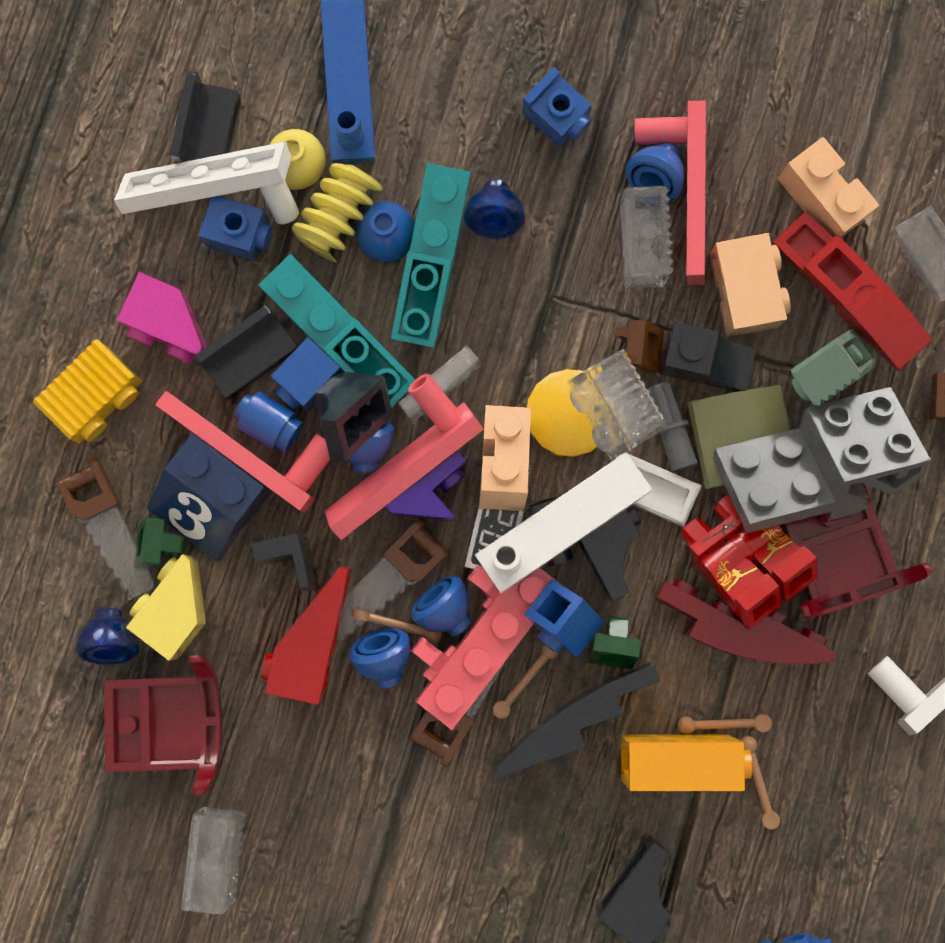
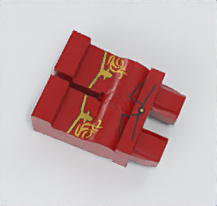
M728 494L718 501L714 507L715 515L722 523L711 530L699 518L691 521L681 531L683 540L691 552L694 567L706 578L709 584L750 630L782 606L781 597L787 602L818 578L817 557L804 545L802 547L798 546L779 525L746 533Z

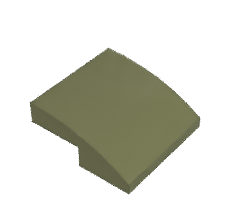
M781 385L723 394L687 403L705 489L725 486L713 460L716 448L790 430Z

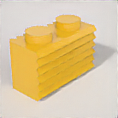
M96 339L38 397L34 398L33 403L70 440L79 444L84 439L90 442L104 431L107 426L104 419L116 408L119 410L125 409L137 398L139 392L136 388L142 383V380L110 348Z

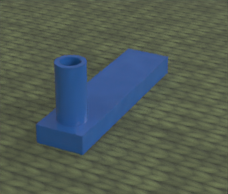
M321 0L332 164L339 163L345 165L376 162L365 0Z

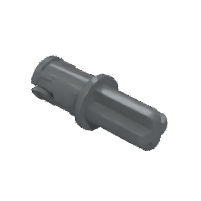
M663 382L649 387L646 390V395L658 428L654 433L661 437L671 466V472L698 464L685 427L689 425V422L682 418L672 385L669 382Z

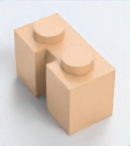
M822 137L790 161L778 177V180L804 212L806 211L832 237L838 235L842 238L866 220L880 205L858 178L849 184L843 179L839 171L844 167L845 162L827 140Z
M769 233L717 242L709 255L715 284L720 292V308L726 337L778 328L787 320L786 314L790 313L791 306L787 289L785 287L780 288L777 271L781 270V256L777 245L771 246Z
M486 405L479 509L524 511L528 493L531 408Z

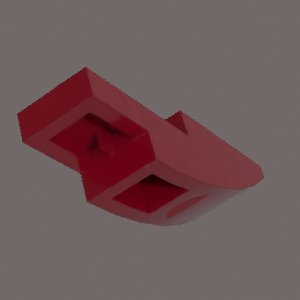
M675 578L672 584L666 581L660 582L652 597L691 619L683 635L705 646L728 654L780 664L833 662L837 654L825 647L828 640L823 636L804 627L801 633H798L785 626L788 618L777 611L772 612L749 630L742 621L736 620L737 615L728 605L715 600L713 605L710 606L696 598L699 593L698 589Z

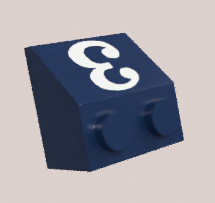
M192 433L165 467L147 509L158 518L164 519L166 524L215 561L219 562L272 491L207 442Z

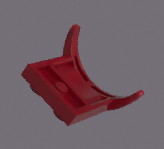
M862 483L863 486H864V488H865V490H866V492H867V494H868V496H869V493H868V491H867L866 485H865L864 483ZM870 496L867 499L868 507L857 514L828 521L824 513L781 524L783 531L798 546L802 547L804 545L817 557L818 578L804 588L808 601L799 604L802 615L805 618L820 616L870 600L919 582L932 575L933 571L929 563H922L897 571Z
M201 655L190 656L189 664L192 666L196 676L104 680L105 772L198 769L192 793L194 796L206 794L212 786L219 768L223 735L219 682L212 665L207 659Z

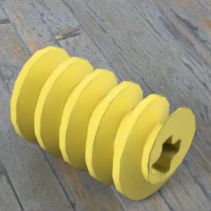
M334 163L329 168L333 179L324 178L320 182V188L325 194L314 193L310 198L311 203L316 209L304 208L301 212L302 218L307 224L295 223L292 226V231L299 241L310 250L327 260L337 262L329 253V250L331 248L342 251L346 249V246L338 237L339 234L354 236L356 232L348 224V220L362 221L364 216L358 210V204L371 207L374 202L367 195V190L382 192L383 187L370 175L353 165Z

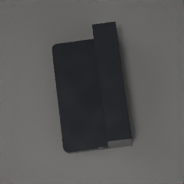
M187 72L170 149V156L175 164L228 153L240 99L237 90L203 84L197 72Z
M265 305L196 354L194 358L205 369L218 389L229 401L285 361L298 347L268 305Z
M296 533L252 543L255 562L274 564L294 559L300 590L313 591L319 589L308 537Z

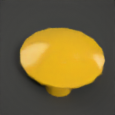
M565 369L551 373L536 384L528 399L527 408H531L530 432L543 448L549 450L555 456L575 457L593 451L605 441L613 426L614 407L610 393L599 379L584 371Z

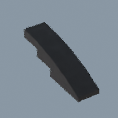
M648 662L605 680L565 703L528 731L495 763L498 778L585 748L580 729L623 715L617 699L618 696L660 682L654 664Z

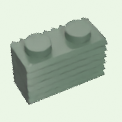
M852 328L792 368L791 373L794 377L792 384L798 395L805 402L811 401L813 405L820 406L876 366L877 360Z

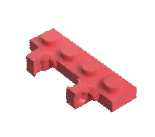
M477 565L466 580L479 587L482 593L487 596L481 605L485 610L456 648L450 645L445 653H443L424 637H421L412 648L411 652L429 665L422 675L430 680L415 702L453 730L532 627L533 623L524 614L550 580L555 579L539 568L501 594L481 565Z

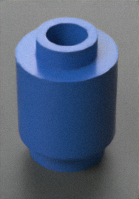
M261 391L257 392L253 397L247 394L239 403L234 417L239 419L237 423L238 430L273 451L278 448L285 453L293 446L304 425V422L296 418V412Z

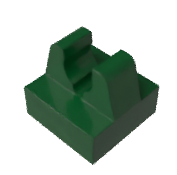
M146 517L138 524L134 568L153 570L160 564V558H178V555H182L184 536L163 533L164 519Z
M610 616L605 634L595 633L590 645L588 663L633 669L639 658L641 640L627 638L628 618Z

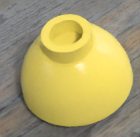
M289 129L276 135L269 145L286 142L292 155L285 178L289 189L300 190L317 182L326 166V154L319 140L311 133L300 129Z

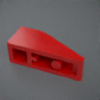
M342 566L335 572L274 648V653L266 654L261 671V679L267 680L265 693L319 705L324 699L352 567Z

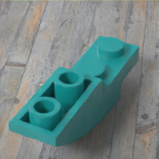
M430 163L426 165L391 339L435 347L463 223V213L471 178V172Z
M291 254L258 285L310 340L341 367L343 372L384 376L391 408L408 392L409 386L415 379Z

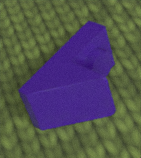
M458 451L454 452L387 504L386 507L394 516L456 521L454 515L436 496L435 492L440 487L445 493L448 492L466 476L461 471L467 465L466 460Z

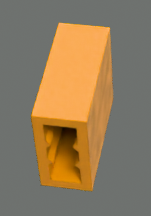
M620 734L621 781L630 791H745V779H750L752 776L750 750H744V743L728 734Z

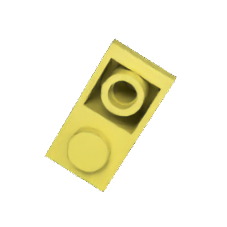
M181 555L179 559L173 557L165 564L157 576L161 583L151 596L145 593L134 604L129 613L133 619L126 627L169 661L179 659L206 624L199 564L195 558L188 555Z

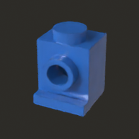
M553 67L524 97L522 113L561 147L569 137L573 141L577 140L591 124L589 116L592 105L560 77V72ZM560 101L568 109L562 112L557 111L553 105Z

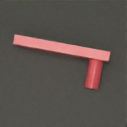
M706 100L688 101V116L635 118V145L687 143V285H705Z
M424 374L417 378L409 386L408 392L435 425L325 510L329 527L340 540L344 539L484 430L468 406L463 402L456 408L430 374Z
M165 391L155 404L299 511L306 513L315 501L306 492L330 461L326 441L318 434L313 437L287 474L283 476L168 391Z

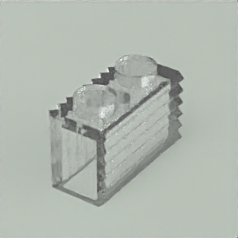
M665 186L626 188L620 199L625 288L663 287L674 271L671 267L673 260L670 258L673 253L670 247L673 243L669 240L672 236L669 232L672 225L668 223L671 218L668 214L670 207L667 205L670 200L667 197L669 189Z
M623 349L566 382L570 388V400L573 406L585 414L593 428L592 437L595 444L600 450L607 452L610 459L628 452L667 428V422L663 420V414L658 412V406L654 404V399L649 396V390L645 389V383L640 381V375L636 373V367L631 365V359L627 357V352Z
M201 807L196 813L192 814L181 904L182 910L222 915L235 902L236 897L234 894L238 890L235 884L239 881L236 875L240 872L237 866L241 863L238 857L242 853L239 847L243 844L240 838L244 835L241 829L245 826L242 820L246 817L243 811Z

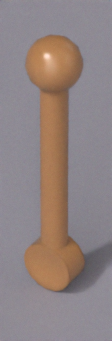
M352 609V618L424 636L430 643H437L442 638V632H433L421 626Z
M543 645L541 649L542 654L504 700H499L494 704V715L499 719L508 717L512 703L549 659L556 658L558 654Z
M757 714L753 719L694 721L690 717H682L678 722L679 731L686 735L691 734L694 730L755 728L760 732H767L772 727V720L766 714Z
M746 736L741 741L744 743V750H750L752 775L763 809L760 820L767 829H775L779 826L780 817L776 812L772 811L755 753L757 741L751 736Z

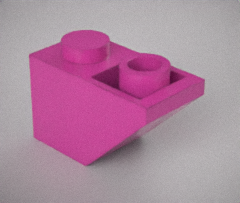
M139 272L117 321L129 329L127 337L149 347L152 346L155 340L169 347L167 350L168 355L191 364L194 356L205 349L207 345L188 297L180 289Z

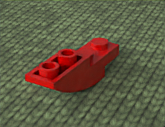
M806 211L773 241V245H777L780 254L835 306V312L898 372L932 342V338L909 309L866 262L838 235L832 237Z

